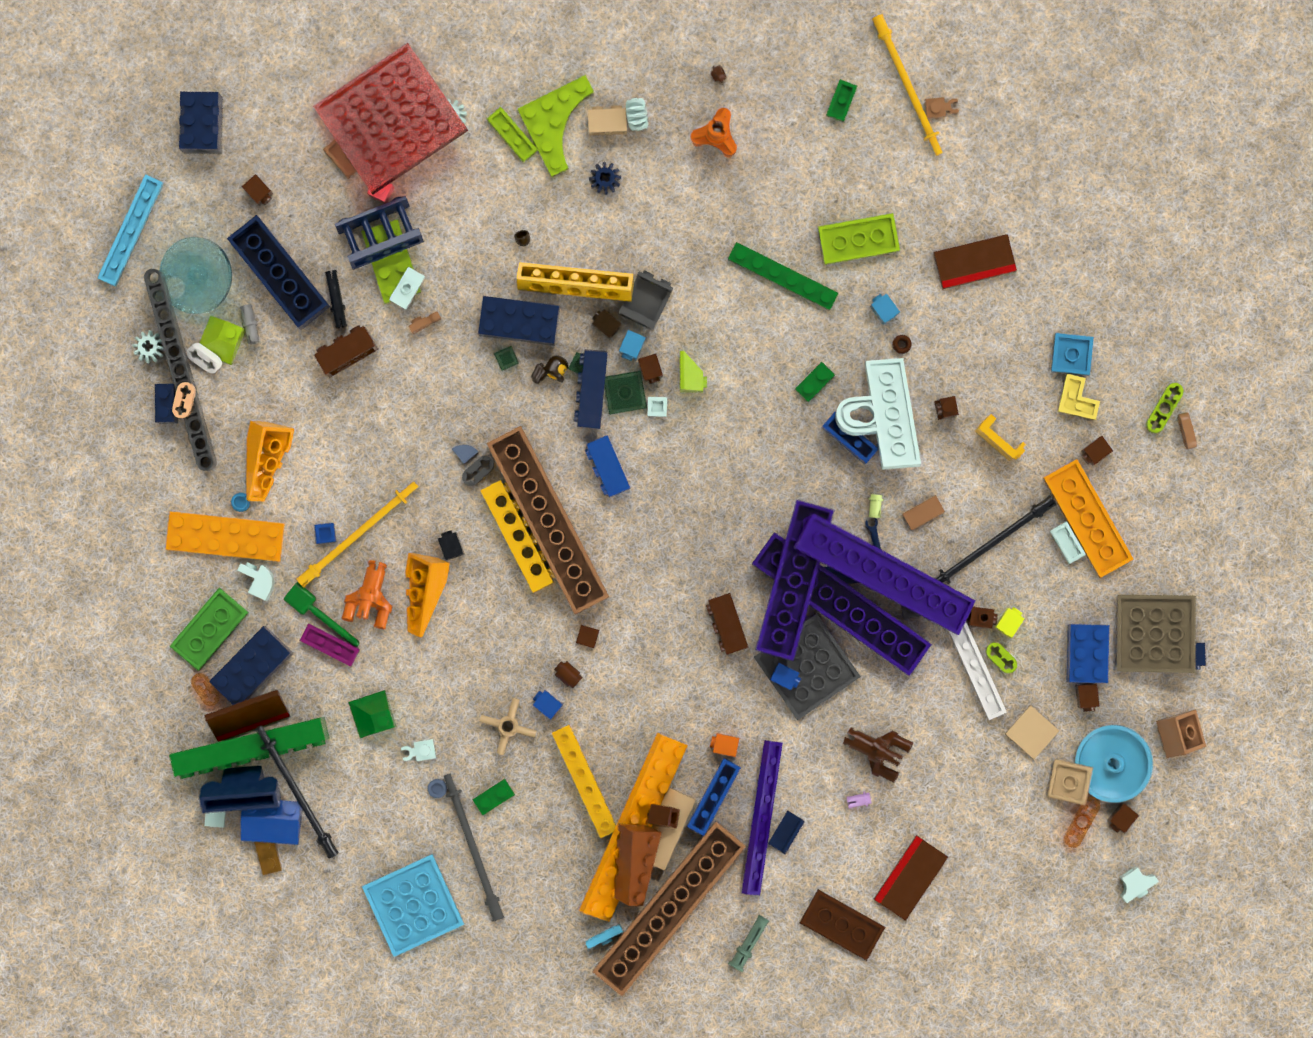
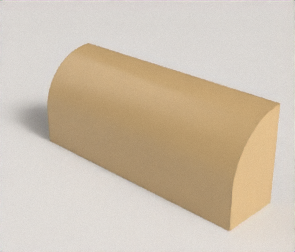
M670 787L661 805L680 809L677 829L652 825V828L662 832L653 866L664 871L696 800Z

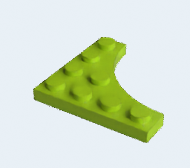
M586 75L518 108V112L551 177L569 169L563 153V133L572 111L585 98L594 93Z

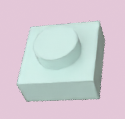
M648 397L647 416L667 417V397Z

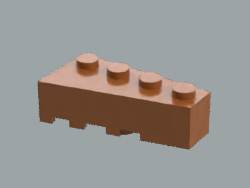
M618 824L620 839H617L619 857L616 858L618 873L615 876L614 898L628 906H643L662 832L648 825Z

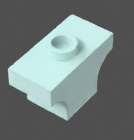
M1133 867L1119 877L1124 885V890L1120 897L1125 903L1130 902L1137 896L1141 898L1148 893L1147 890L1159 881L1155 875H1143L1138 867Z

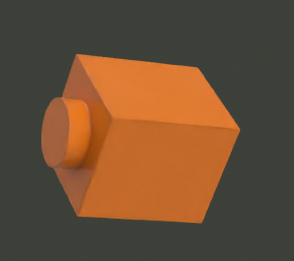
M716 733V737L712 736L710 748H713L714 753L736 757L740 738Z

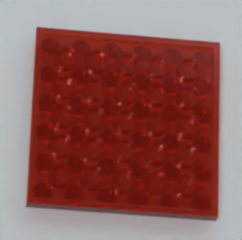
M406 43L313 106L372 195L468 131L409 43Z

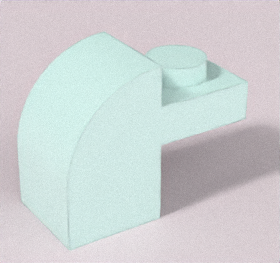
M249 562L246 565L240 563L237 571L254 578L248 593L268 601L275 584L274 576L270 569L261 565L257 571V566Z

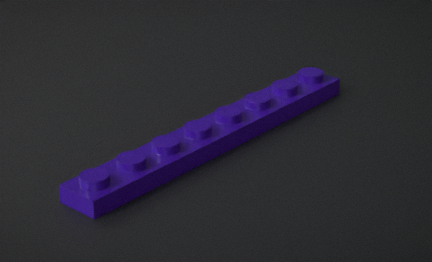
M764 740L742 894L760 895L782 742Z

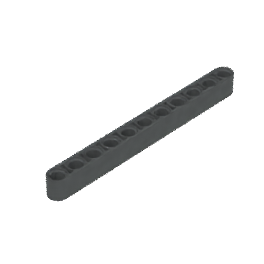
M149 269L144 274V281L175 390L183 382L193 384L196 389L165 276L157 269ZM153 273L158 274V280L155 283H152L150 280V276ZM162 291L164 294L161 301H157L155 298L156 293ZM166 309L169 312V316L163 320L161 312ZM169 328L174 330L172 338H167L166 331ZM177 346L179 348V354L178 356L173 357L171 354V350L173 347ZM179 365H183L185 368L182 375H178L176 372ZM196 389L193 401L195 410L188 417L184 418V422L198 468L203 471H211L216 467L217 460ZM189 390L188 393L184 394V398H183V399L186 398V395H187V394H190V393H191V390ZM184 401L182 402V406L180 407L182 413H186V409L184 408ZM195 420L200 422V428L197 431L192 428V423ZM201 438L206 442L203 449H199L197 446V442ZM205 457L211 460V464L207 468L202 464Z

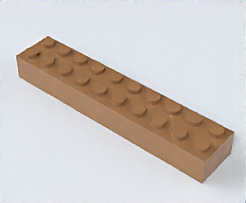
M519 426L488 442L487 445L574 614L576 615L609 598L522 427Z
M715 820L705 835L701 837L593 968L592 972L619 995L623 996L744 850L746 845Z

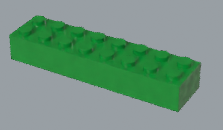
M325 717L266 731L270 739L275 738L277 740L274 747L279 755L287 754L288 749L292 748L293 752L307 749L308 744H312V747L326 744L325 740L330 739ZM258 733L169 754L174 777L180 776V779L195 776L194 772L197 771L201 775L213 772V767L222 770L232 767L234 762L238 766L250 763L251 758L259 761L270 758L267 749L262 750L260 748L263 742Z

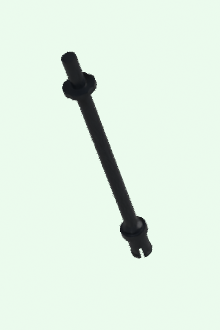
M1049 495L1037 505H1032L1029 513L946 572L940 569L939 573L941 575L936 580L942 583L946 581L947 584H950V577L1033 518L1043 517L1045 512L1056 506L1054 499Z
M258 726L255 730L263 742L260 748L262 750L267 749L315 830L318 836L316 841L318 845L322 846L328 859L335 857L339 852L331 840L332 837L330 833L323 831L274 747L277 740L275 738L270 739L263 726Z

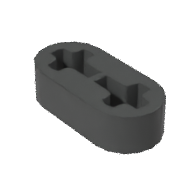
M488 456L480 457L463 472V482L468 486H474L493 470V460ZM482 460L490 461V468L488 470L486 468H483L481 471L478 470L482 466ZM477 471L478 474L474 476L475 481L472 482L470 480L467 482V473L473 474Z

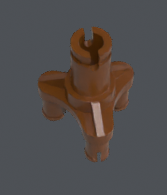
M850 727L847 734L855 737V739L851 740L845 737L843 745H849L850 748L868 756L872 775L876 777L881 776L895 783L899 772L884 766L883 762L886 760L899 767L901 762L895 760L894 757L902 761L903 755L890 750V747L895 746L909 753L914 742L899 736V733L893 730L875 739Z

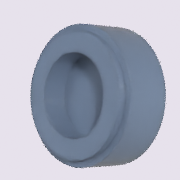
M434 779L428 784V793L433 798H441L447 792V785L441 779Z

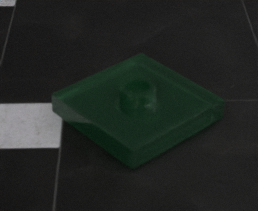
M641 371L605 376V391L609 415L647 409Z

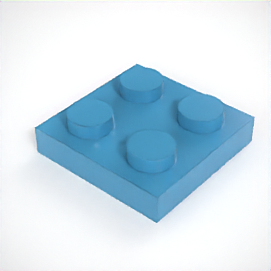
M1055 333L1051 372L1089 376L1094 337Z

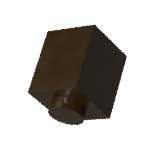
M605 309L602 312L598 311L592 318L594 321L592 326L609 340L622 327V324Z

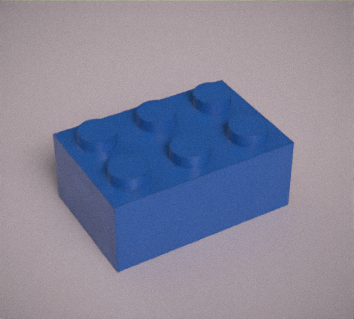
M1068 624L1066 682L1108 683L1109 625Z

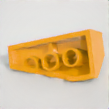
M250 421L247 435L246 500L265 501L274 482L273 475L277 468H281L283 463L280 461L284 453H288L291 448L294 428L270 422Z

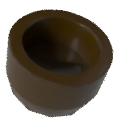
M520 230L515 233L514 238L518 245L524 247L530 243V235L527 230Z

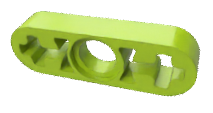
M1171 383L1166 387L1147 419L1146 428L1150 433H1158L1163 430L1184 393L1183 387L1179 383ZM1177 387V392L1179 393V395H1174L1171 399L1172 401H1175L1174 404L1170 400L1164 399L1165 396L1167 398L1170 397L1172 393L1170 391V388L1173 389ZM1161 403H1167L1170 406L1168 413L1164 414L1160 411ZM1155 413H1157L1161 417H1165V420L1161 418L1158 421V425L1160 426L1159 428L1152 429V424L1150 422H1154L1158 418V416H1156Z

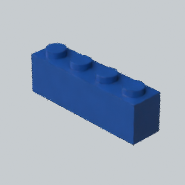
M725 758L722 759L687 824L688 828L703 836L705 835L740 771V766Z

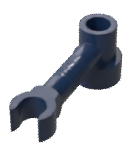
M874 519L875 526L870 527L866 520L865 526L869 529L873 546L881 549L877 532V519Z

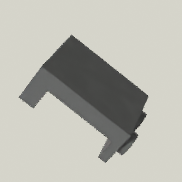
M644 270L643 273L638 272L634 281L632 301L624 302L619 310V315L653 331L668 302L673 287H671L670 282L664 279L658 281L653 278L654 275Z

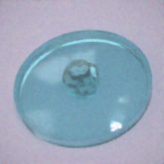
M202 237L181 239L166 251L161 261L160 271L165 276L172 305L180 311L190 314L207 313L216 309L226 299L232 284V268L226 253L215 242Z

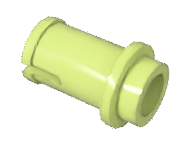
M871 494V497L868 498L870 500L868 517L881 518V503L884 499H882V495Z

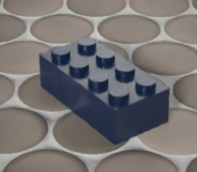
M483 296L478 335L555 346L560 306Z
M263 626L209 682L232 705L248 700L293 652L269 628Z

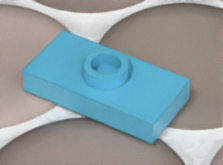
M617 924L587 939L585 944L588 949L600 943L602 946L613 941L612 937L622 933L623 928L621 924Z

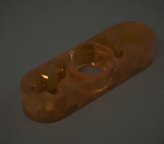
M1094 796L1087 797V801L1091 802L1094 800L1096 805L1095 809L1091 808L1088 812L1092 814L1091 817L1081 813L1082 809L1087 811V804L1080 805L1064 835V842L1067 846L1072 848L1078 847L1088 832L1100 809V801ZM1080 816H1084L1087 819L1085 827L1077 825V819ZM1074 826L1076 829L1081 830L1083 832L1082 834L1078 832L1076 835L1078 841L1072 842V844H1070V839L1068 838V836L1074 835L1075 830H1072Z

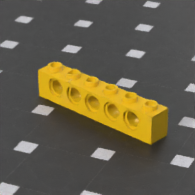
M519 262L516 278L518 290L629 302L632 301L634 276L630 273Z
M499 480L480 490L532 592L535 593L553 584L554 581L552 579L555 578V575L551 568H546L544 564L546 558L542 550L538 552L535 546L538 542L533 533L529 535L526 529L529 525L525 517H520L517 512L520 510V507L515 499L511 500L509 496L511 490L507 482L503 484ZM505 497L507 500L506 505L498 507L496 504L497 498ZM512 513L515 515L516 519L513 524L505 522L507 514ZM518 530L524 533L522 541L514 539V533ZM527 547L533 550V555L530 558H524L522 554L523 550ZM536 564L542 568L541 574L537 576L531 572L532 566Z
M570 724L552 732L599 837L602 838L613 833L616 823Z

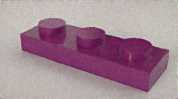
M309 623L299 640L352 667L360 649Z

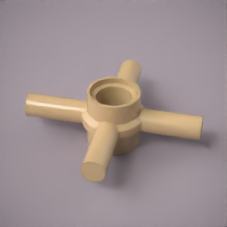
M512 697L508 715L500 720L485 715L480 717L479 722L498 727L500 734H502L497 754L504 755L509 737L516 733L533 738L536 736V730L519 726L515 719L520 699ZM505 721L513 723L512 731L507 732L503 729Z

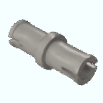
M252 305L240 306L243 318L242 327L245 328L247 343L249 345L256 344V342L259 343L256 329L257 321L254 320Z

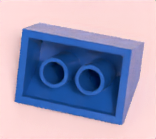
M280 800L279 807L241 810V841L299 845L303 810L298 801Z

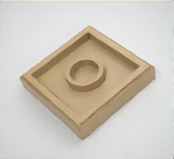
M1030 705L1008 729L1005 735L1032 759H1035L1057 735L1059 730Z
M1055 759L1047 797L1086 805L1093 767Z

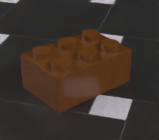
M358 325L352 328L347 336L341 335L333 340L334 343L328 347L323 345L318 348L314 356L325 375L331 378L376 352L379 348L367 328Z

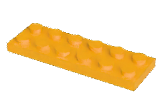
M1078 459L1043 477L1099 578L1134 560Z
M170 511L166 550L281 562L285 524Z

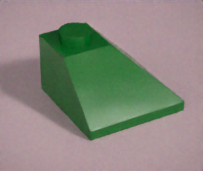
M385 690L348 702L360 738L397 727Z

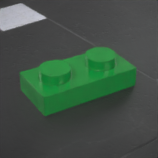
M839 80L826 114L827 117L844 123L857 85Z
M821 362L795 390L809 402L835 374Z
M503 779L472 800L483 816L514 796L515 793L506 779Z

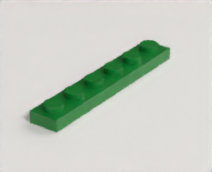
M738 242L735 243L728 257L729 261L829 311L839 294Z

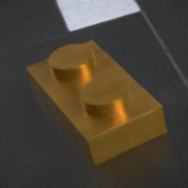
M254 842L262 874L267 875L282 871L276 844Z

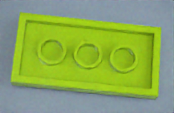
M893 213L818 226L824 265L900 251Z
M398 219L390 221L394 235H402ZM382 224L371 228L377 243L388 239ZM362 230L361 232L368 248L370 244L364 230ZM408 249L372 262L384 304L391 302L389 299L407 268L410 267L414 270ZM420 287L416 294L421 293Z

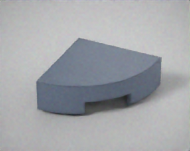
M458 445L452 448L464 464L479 452L470 445Z

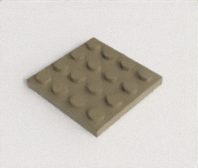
M1118 595L1117 672L1196 673V595Z

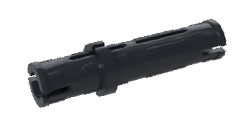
M332 270V272L326 271L325 275L332 305L330 310L334 315L335 328L339 329L341 325L342 328L347 327L344 313L346 308L342 302L337 270Z

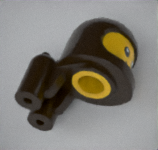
M558 355L550 357L545 367L542 363L536 365L531 375L532 381L539 384L547 376L563 383V376L568 369V362L565 358Z

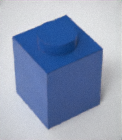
M778 663L770 680L792 690L793 687L797 688L801 678L798 677L799 672Z
M546 690L543 693L539 691L533 698L535 701L533 706L550 720L563 705Z

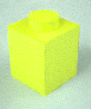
M1014 607L1012 609L1006 608L994 628L1012 638L1025 619L1021 616L1023 613Z

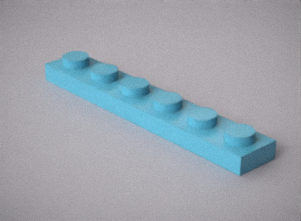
M145 174L97 277L98 279L115 287L117 286L161 191L163 182Z

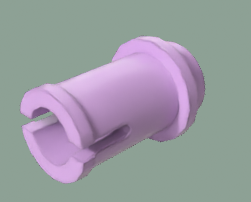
M864 791L863 794L847 796L849 809L862 805L867 807L868 804H872L870 793H865Z

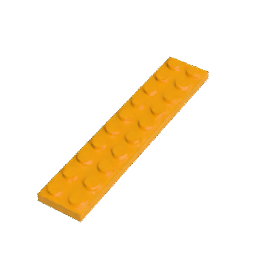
M657 733L579 911L610 922L619 900L614 898L615 876L618 873L616 858L619 857L617 839H620L618 824H637L652 827V824L648 823V811L651 804L661 805L688 745Z

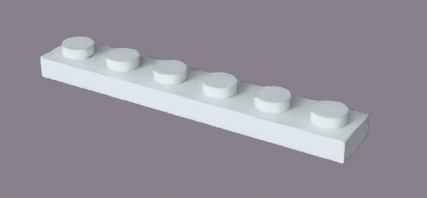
M965 622L959 635L949 631L988 720L1007 713L967 623Z

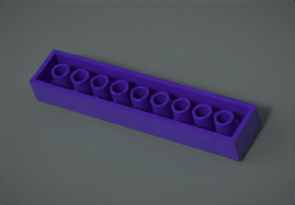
M775 532L752 562L753 566L773 580L775 579L785 539ZM819 565L809 606L907 676H910L932 644L826 568Z

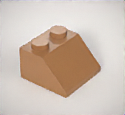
M1196 709L1156 721L1166 758L1186 755L1207 747Z

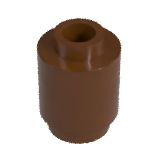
M561 661L554 669L556 671L555 676L572 689L583 678L580 672L568 661L565 663Z

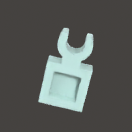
M433 739L414 742L415 748L410 746L401 748V750H408L410 753L408 757L403 758L404 761L412 759L413 756H416L417 761L436 758Z

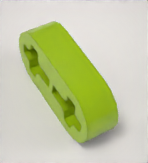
M994 642L986 647L987 657L1001 671L1012 673L1016 670V659L1002 645ZM991 647L999 648L998 653L1001 655L1000 658L995 654L992 656L990 655ZM1003 658L1006 661L1012 660V669L1004 668L1005 663L1002 661Z

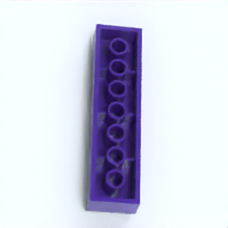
M800 500L795 502L755 648L757 651L789 660H794L820 565L819 561L795 549L794 546L811 513L829 522L832 521L834 514L832 509Z

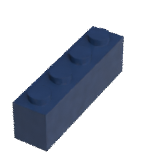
M584 349V353H580L579 365H583L582 372H578L577 384H581L580 391L576 392V403H579V409L574 412V422H577V427L601 428L607 351Z

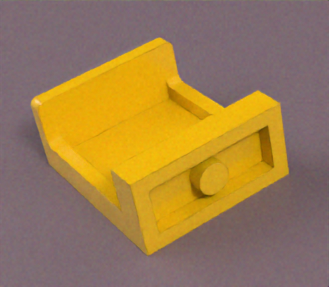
M992 414L988 415L976 428L975 432L1008 461L1018 459L1025 452L1023 447L1026 444L1022 442L1015 449L1012 448L989 428L997 418Z

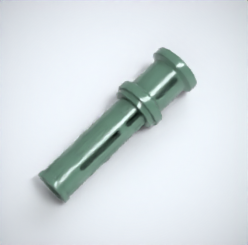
M758 915L742 946L736 948L735 956L732 961L728 962L730 966L740 972L744 971L743 967L748 958L752 957L751 951L768 924V919Z

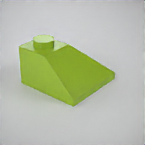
M210 316L199 343L215 353L222 362L232 365L244 337L245 329L228 321Z
M680 351V393L703 392V388H707V376H703V371L685 351Z

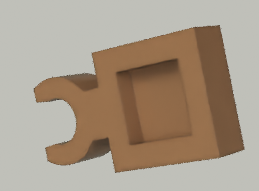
M944 97L925 99L927 119L946 117V112L957 114L959 109H952L951 104L958 103V99L954 98L946 103Z
M438 311L424 318L419 316L411 321L412 324L408 327L412 334H415L441 320Z

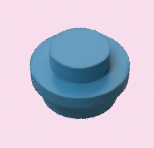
M237 493L232 497L231 505L234 510L243 512L249 508L250 501L246 500L245 493Z

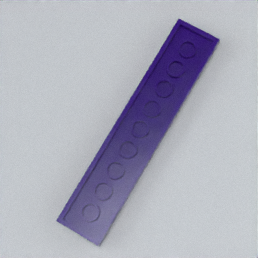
M814 513L810 514L794 546L795 549L956 635L960 634L975 603L974 599Z

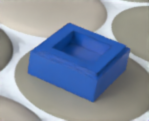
M334 523L314 525L317 544L336 542Z

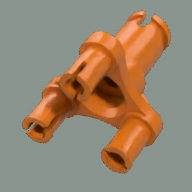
M718 109L713 119L707 125L692 131L691 141L694 146L710 145L716 147L728 158L736 153L737 145L731 136L729 127L731 119L729 109ZM714 129H720L721 133L715 132Z
M370 560L368 561L369 567L366 569L362 587L345 596L344 603L346 604L341 619L353 622L356 607L359 606L356 617L360 619L363 617L364 620H368L370 607L378 610L374 627L384 630L386 629L389 613L392 612L393 608L381 592L385 576L384 570L387 568V565L379 562L378 568L375 570L376 561Z

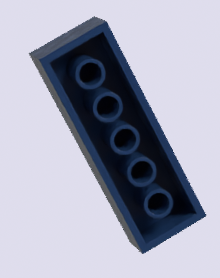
M255 215L227 238L300 330L304 329L331 307L258 215Z

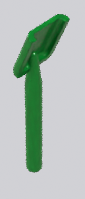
M299 582L294 584L284 597V601L302 615L309 609L318 619L354 647L359 646V640L312 605L316 601V597L305 587L303 588Z

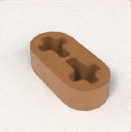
M1189 413L1178 414V423L1185 448L1188 450L1197 447Z

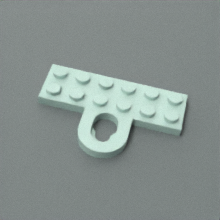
M903 358L865 361L864 365L870 396L851 397L843 400L835 414L838 427L846 434L853 436L876 434L882 470L920 467L921 460ZM861 408L867 409L872 413L873 420L868 423L853 420L850 417V412Z

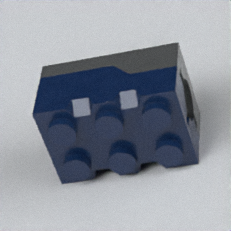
M180 91L179 149L184 154H222L223 97L219 92Z

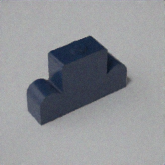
M262 766L224 769L221 783L216 781L205 783L201 787L199 795L202 813L279 807L281 800L278 780L275 777L264 778Z

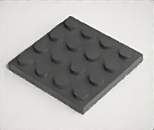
M817 613L803 624L794 660L764 652L754 656L769 680L778 663L800 673L798 677L801 680L797 688L793 687L792 690L770 680L797 720L861 677Z

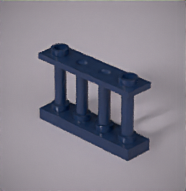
M406 196L396 197L391 202L350 218H343L335 223L338 234L345 233L352 251L351 255L347 257L353 270L424 242L419 228H412L405 211L406 208L410 207ZM398 212L406 231L399 236L394 235L387 217ZM378 219L381 220L388 238L381 243H377L369 224ZM360 226L363 227L370 244L368 248L359 250L352 233V229Z

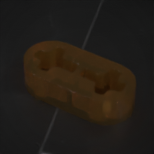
M204 673L195 674L191 679V684L203 703L207 706L217 705L220 701V694L209 682V677ZM197 677L205 679L203 682L206 687L205 689L201 685H196ZM207 690L210 694L216 695V697H214L215 702L207 701Z

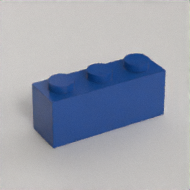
M834 412L821 428L865 465L878 451V448L863 435L853 436L843 432L836 423V412Z
M608 435L586 444L588 449H585L589 460L593 459L596 465L592 467L597 478L601 477L603 484L600 487L603 494H608L609 498L631 489Z

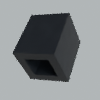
M452 530L442 533V537L438 538L446 561L465 554L457 532L452 533Z

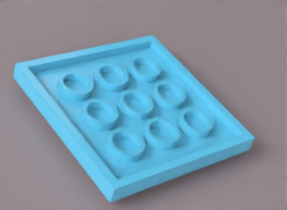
M433 854L362 886L393 957L464 925Z

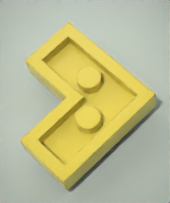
M1066 374L1057 412L1096 420L1100 401L1082 397L1086 378Z

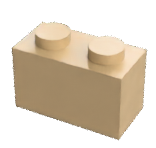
M619 105L611 106V109L595 106L592 107V110H588L589 136L627 134L626 108H622Z

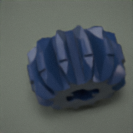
M603 162V168L596 164L595 167L598 171L591 170L590 173L594 176L589 177V181L594 182L591 185L592 189L598 187V194L604 189V194L608 195L607 189L610 188L611 192L614 193L613 185L620 187V183L616 180L622 179L621 175H616L619 169L616 168L612 171L614 167L612 163L608 168L606 167V162ZM602 175L610 176L608 177L609 181H601Z

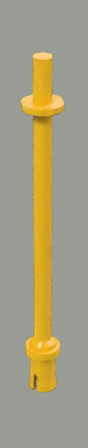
M883 14L872 18L878 32L877 36L885 42L927 136L923 140H929L936 156L941 155L943 152L936 138L940 133L933 132L891 39L893 32L888 28Z
M415 481L401 492L395 490L396 497L317 564H310L309 568L296 578L299 584L304 588L315 577L321 576V570L401 501L406 504L405 498L419 487Z

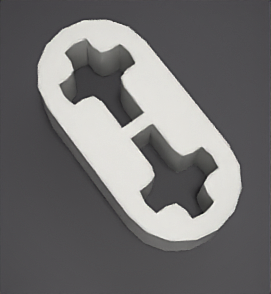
M194 343L187 349L188 358L208 373H215L222 366L221 359L200 343Z

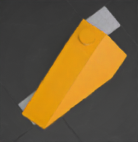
M408 553L405 574L406 578H409L410 589H406V596L410 598V606L407 608V628L409 633L423 637L447 582L449 562L437 557Z

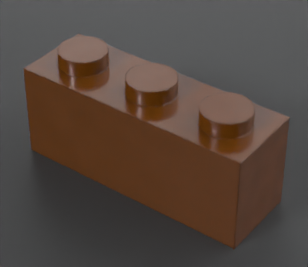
M728 593L708 600L709 604L706 605L709 616L713 615L715 622L712 623L715 634L719 633L721 641H718L721 652L725 651L726 655L749 648L731 594Z

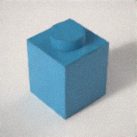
M887 293L884 296L879 294L871 300L873 304H871L870 308L883 325L900 313Z
M628 330L619 349V353L622 354L621 357L632 361V359L637 360L646 337Z

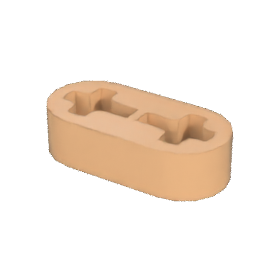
M183 382L177 387L172 411L178 418H186L191 413L196 389L191 383ZM187 385L191 393L187 394L186 398L183 399L184 392H181V390L186 388ZM184 401V408L186 409V413L183 412L182 415H180V411H177V407H181L182 402Z

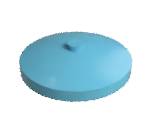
M1107 725L1090 732L1080 743L1075 757L1076 764L1093 767L1088 793L1105 802L1117 803L1136 797L1148 785L1153 773V756L1147 742L1136 731L1121 725Z

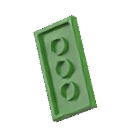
M218 588L171 643L170 647L195 669L200 671L249 612L225 591Z

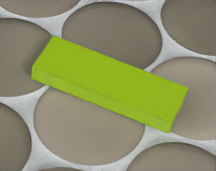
M502 107L498 108L487 118V121L523 163L538 151Z

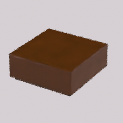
M581 625L576 643L595 648L600 630Z

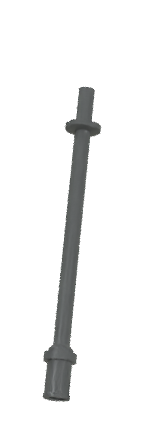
M451 773L444 775L449 794L445 796L447 798L451 797L486 894L485 905H488L494 922L504 918L498 902L500 899L492 891L458 795L462 790H456Z

